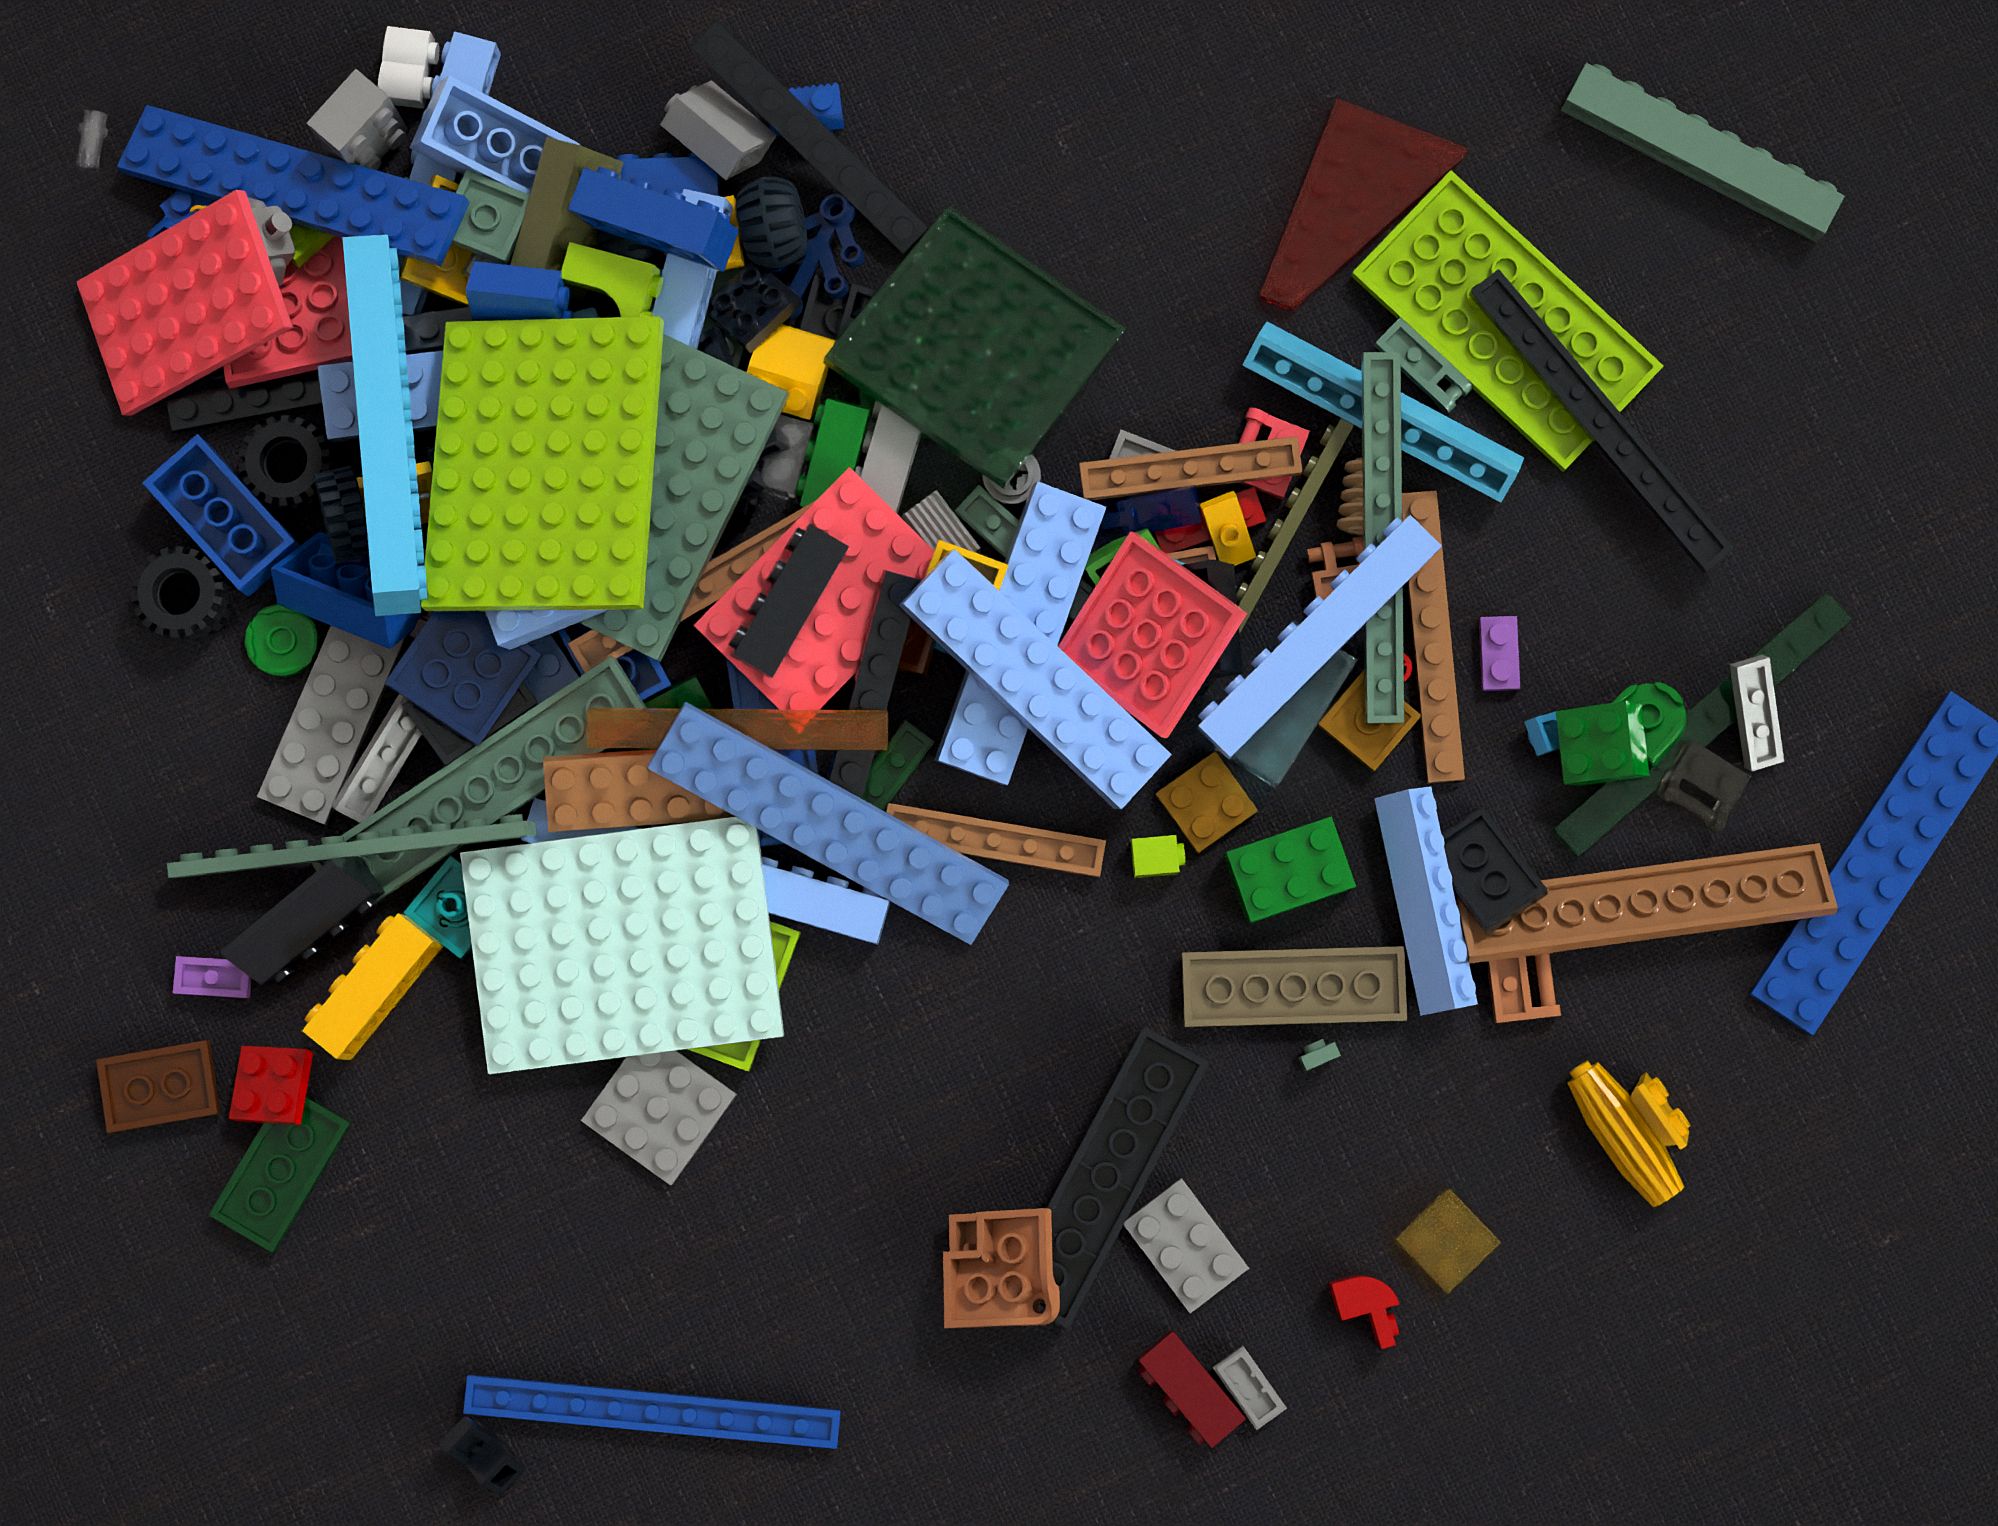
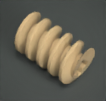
M1357 458L1347 462L1344 467L1345 471L1351 475L1345 476L1342 484L1349 489L1341 492L1340 498L1347 503L1340 505L1338 512L1345 518L1339 519L1336 526L1346 533L1363 536L1362 458Z

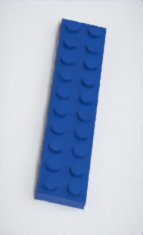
M146 105L117 165L122 174L215 201L235 190L245 191L247 197L263 201L266 207L278 206L281 208L282 212L290 217L293 224L341 238L388 235L389 248H397V254L440 267L469 205L466 196L356 164H347L342 160Z
M1949 691L1946 693L1828 872L1838 906L1836 914L1798 919L1748 995L1809 1036L1815 1034L1997 757L1998 722L1954 692Z

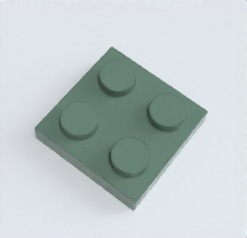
M466 170L456 193L466 196L469 205L451 244L500 264L507 265L517 243L530 195Z

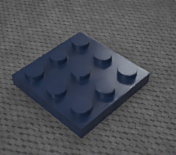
M434 611L384 684L478 747L539 659L541 653L527 644L511 650L498 646L488 617L479 611Z

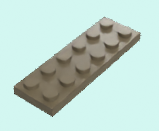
M1404 946L1182 953L1184 1027L1407 1021Z

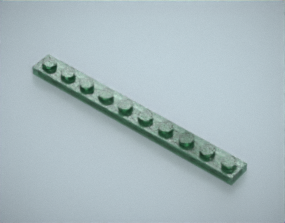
M1827 592L1751 658L1759 655L1770 658L1773 685L1775 687L1852 619ZM1731 675L1686 713L1687 723L1683 735L1654 768L1648 764L1649 777L1606 782L1552 829L1575 857L1580 856L1737 720Z

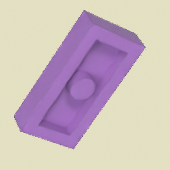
M1517 616L1480 617L1478 622L1482 691L1519 690L1520 671Z
M176 956L173 993L250 998L252 978L227 959Z

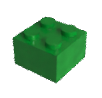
M1621 701L1556 711L1565 785L1583 786L1650 776L1641 703Z

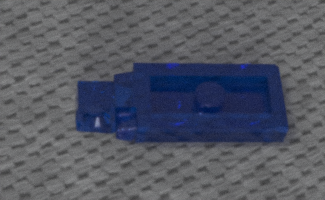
M1195 485L1125 497L1116 502L1117 508L1105 510L1101 527L1103 530L1122 526L1123 533H1130V531L1138 532L1144 529L1154 532L1198 524L1203 518Z

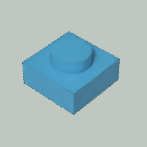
M1556 711L1524 722L1528 731V739L1534 747L1537 756L1560 749Z

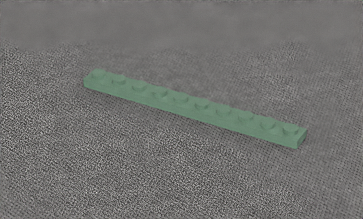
M1363 352L1361 354L1363 551L1371 543L1377 548L1387 538L1382 532L1397 517L1402 521L1400 352ZM1403 586L1364 624L1365 723H1404Z
M522 814L501 816L500 824L487 825L486 819H474L464 821V828L451 829L450 823L428 825V832L415 834V827L392 829V837L380 838L379 831L356 834L357 841L344 842L343 836L321 838V845L308 846V840L285 842L286 849L273 851V844L250 846L251 853L238 855L237 848L216 850L215 858L203 859L202 853L181 854L180 862L167 863L168 878H185L329 861L337 858H353L537 836L535 821H523Z

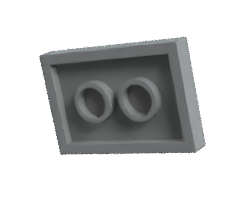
M1182 1178L1126 1219L1124 1223L1125 1228L1189 1313H1192L1249 1269Z

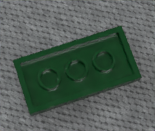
M306 1096L301 1125L263 1123L209 1213V1216L271 1253H275L352 1125V1122Z

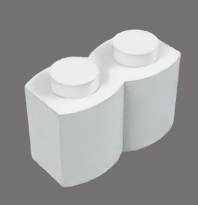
M387 27L377 87L389 96L394 105L424 109L426 100L432 98L431 89L434 78L429 77L432 64L437 65L439 60V43L435 42L430 31Z

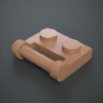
M1551 953L1530 955L1535 956L1541 1007L1532 1008L1525 956L1487 961L1495 1023L1561 1016L1560 1005H1556L1549 955Z

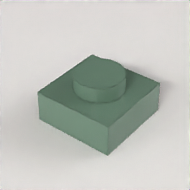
M1324 1039L1304 1046L1305 1054L1297 1058L1303 1071H1307L1341 1055L1335 1042L1326 1045Z

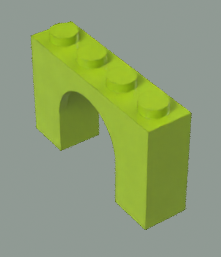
M569 242L561 270L563 281L566 284L602 293L613 298L619 308L621 317H653V312H650L653 297H659L663 286V277L660 276L661 271L654 264Z

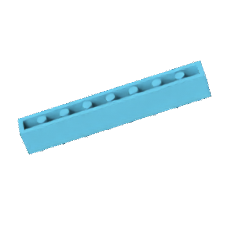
M1266 322L1256 337L1243 366L1362 429L1361 371L1283 329ZM1401 393V450L1487 496L1502 502L1521 468L1524 457Z

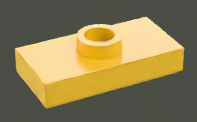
M1234 491L1199 504L1218 561L1236 566L1256 558Z

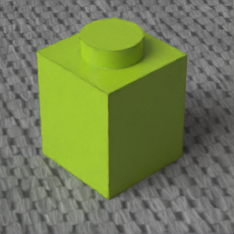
M1176 835L1136 838L1130 842L1134 878L1177 875L1180 872L1179 866L1185 865L1184 844H1177Z

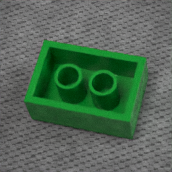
M1332 816L1228 851L1224 854L1247 925L1356 887Z

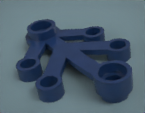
M841 194L827 196L821 202L820 212L805 218L807 233L818 228L820 230L815 238L807 241V249L804 255L791 263L794 264L803 260L790 287H788L800 299L819 263L825 277L824 288L829 296L833 299H841L848 293L849 285L843 276L839 274L830 247V242L835 232H837L843 247L840 256L848 267L857 268L865 260V254L861 247L856 244L850 227V222L855 216V206ZM842 210L840 214L834 216L837 211ZM852 252H857L854 258L848 259ZM789 265L781 268L766 269L779 278L786 274ZM836 283H841L837 290H832ZM801 305L787 320L797 318L802 312L803 305Z

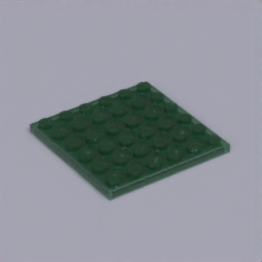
M948 205L825 355L823 363L1004 489L1122 337L1126 328Z

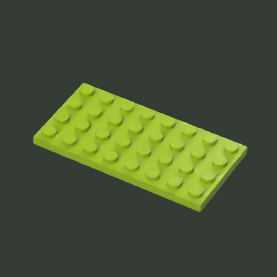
M1450 170L1352 272L1351 277L1397 319L1401 317L1471 382L1473 389L1564 472L1590 445L1591 439L1469 296L1470 291L1499 269L1619 412L1628 405L1664 365Z

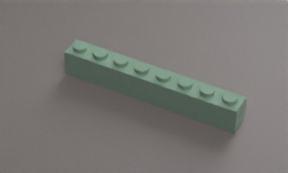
M1588 63L1585 64L1561 108L1562 112L1816 243L1826 233L1845 197L1837 192V188L1833 184L1823 180L1817 182L1809 178L1800 167L1793 164L1784 165L1776 161L1767 150L1759 147L1751 148L1740 142L1741 139L1736 134L1725 130L1720 132L1712 128L1703 117L1696 114L1687 115L1679 111L1670 100L1662 97L1656 99L1648 95L1639 84L1632 81L1623 82L1612 76V72L1602 65L1594 64L1592 66Z

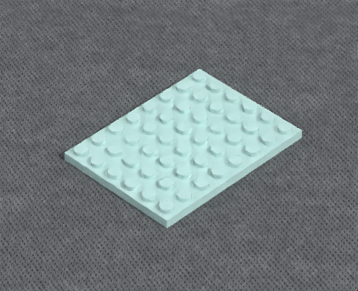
M738 817L460 853L488 1074L784 1036L758 828Z

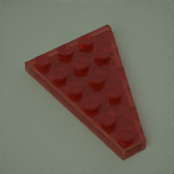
M1337 98L1259 299L1290 311L1296 309L1313 291H1316L1332 274L1351 260L1368 242L1378 236L1387 225L1406 211L1459 161H1462L1468 148Z

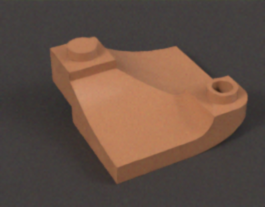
M1051 1209L1003 1210L949 1215L950 1251L943 1252L944 1328L1039 1326L1053 1322L1059 1313L1060 1294L1059 1286L1053 1277ZM1041 1300H1044L1046 1304V1309L1043 1313L1039 1310Z

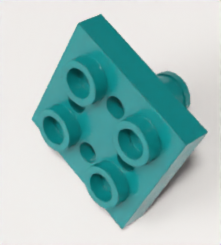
M450 855L404 911V914L463 960L472 949L468 924L469 920L467 918L466 896L464 895L462 864ZM443 917H445V918L448 919L450 922H448V921H446V920H441V919H442Z

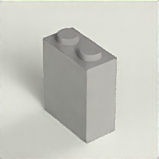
M712 80L700 86L694 85L684 94H675L666 104L664 110L667 114L660 124L725 180L761 162L777 136Z

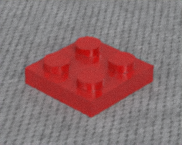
M241 1046L229 1119L237 1122L301 1125L313 1052L307 1049Z

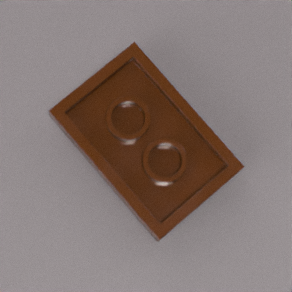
M210 1040L96 1059L107 1133L221 1114Z

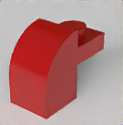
M1353 1275L1328 1282L1338 1319L1343 1321L1368 1314L1377 1347L1384 1349L1396 1345L1393 1336L1399 1335L1398 1326L1394 1314H1387L1385 1308L1399 1305V1301L1389 1286L1378 1279L1366 1275Z

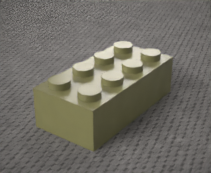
M546 137L510 265L561 271L569 242L600 250L598 230L591 228L569 211L568 208L583 168L597 171L598 167H604L618 173V178L620 179L624 162L581 145ZM563 281L564 287L569 288V299L584 303L588 290L568 285Z

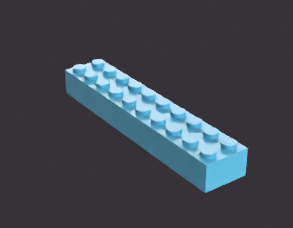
M388 235L342 237L375 616L421 613L420 600L427 599L425 565L417 566L418 564H424V551L397 248H389Z

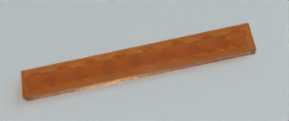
M588 708L587 748H658L680 709ZM700 709L770 749L888 750V710Z

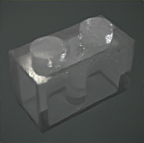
M780 415L775 428L787 436L791 449L765 459L762 477L766 489L761 492L797 502L798 496H796L798 483L801 475H804L808 463L805 460L807 447L810 439L814 440L816 431L812 423Z

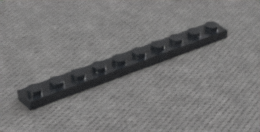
M1499 269L1470 291L1469 296L1703 574L1735 549Z

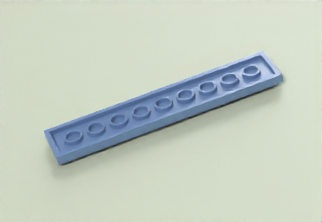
M684 702L648 763V769L970 945H972L1009 886L1008 879L687 702Z

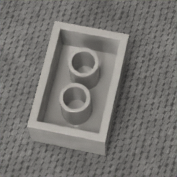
M357 69L349 75L307 122V125L330 157L345 161L347 164L352 163L373 170L379 169L382 163L381 158L390 149L395 150L400 146L406 137L405 132L408 130L389 96Z

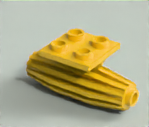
M1587 1060L1569 1073L1573 1078L1568 1082V1085L1586 1124L1624 1178L1652 1207L1659 1206L1678 1194L1684 1188V1185L1665 1146L1677 1145L1680 1150L1686 1147L1690 1124L1679 1108L1673 1110L1670 1107L1666 1098L1669 1094L1658 1077L1651 1079L1647 1072L1640 1076L1636 1087L1630 1095L1599 1062L1591 1065Z

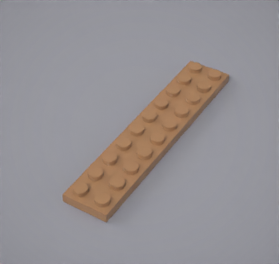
M1820 843L1541 880L1548 889V895L1488 935L1455 894L1456 905L1460 912L1463 938L1468 950V964L1835 915L1838 909Z

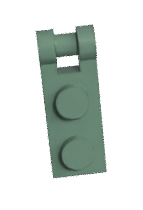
M1401 317L1374 345L1380 352H1400L1401 371L1446 414H1449L1456 407L1455 401L1461 395L1466 396L1473 389L1471 382ZM1444 377L1451 383V386L1445 392L1437 385Z

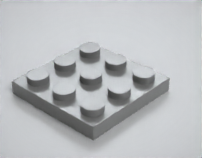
M676 1050L627 1056L581 1121L672 1186L737 1094Z

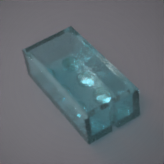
M1296 621L1293 622L1297 627L1300 625ZM1339 649L1230 760L1276 788L1350 673L1357 659ZM1214 747L1215 751L1222 754L1216 747Z

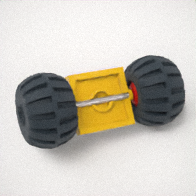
M762 177L743 187L736 199L734 195L724 197L733 206L729 222L739 230L725 270L745 266L742 242L748 258L753 263L766 268L787 266L804 255L808 244L806 223L799 194L792 182L779 177ZM598 230L600 250L651 263L658 269L664 268L667 257L664 255V252Z

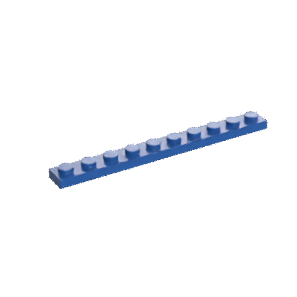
M469 1374L467 1375L463 1414L837 1449L841 1410Z

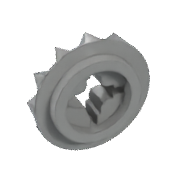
M1015 446L1004 447L992 453L983 468L985 488L993 498L1002 504L1018 505L1027 500L1032 485L1037 481L1040 482L1041 479L1040 467L1035 457L1027 450ZM1009 461L1015 472H1027V474L1017 478L1016 490H1013L1008 480H996L1006 474L1007 462Z

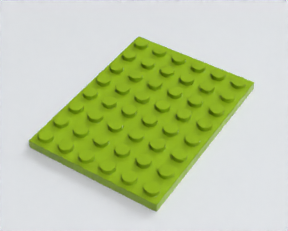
M660 316L446 322L425 554L427 599L421 600V607L425 611L644 609L664 321Z

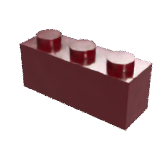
M1172 1329L1137 1357L1142 1364L1137 1371L1151 1387L1156 1383L1159 1384L1166 1393L1162 1401L1175 1416L1180 1412L1184 1414L1191 1423L1186 1429L1199 1445L1206 1441L1213 1448L1246 1419Z

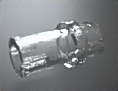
M84 110L83 123H80L78 127L81 138L76 165L91 168L92 166L94 169H99L103 138H107L108 129L105 128L107 114L94 110L91 113L90 110Z

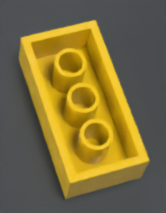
M400 913L395 917L390 915L382 922L376 931L380 935L371 947L365 945L360 949L352 961L356 964L347 976L341 974L333 982L328 990L331 996L323 1005L320 1003L316 1004L304 1019L308 1024L302 1031L336 1059L352 1060L444 947V945L406 915Z

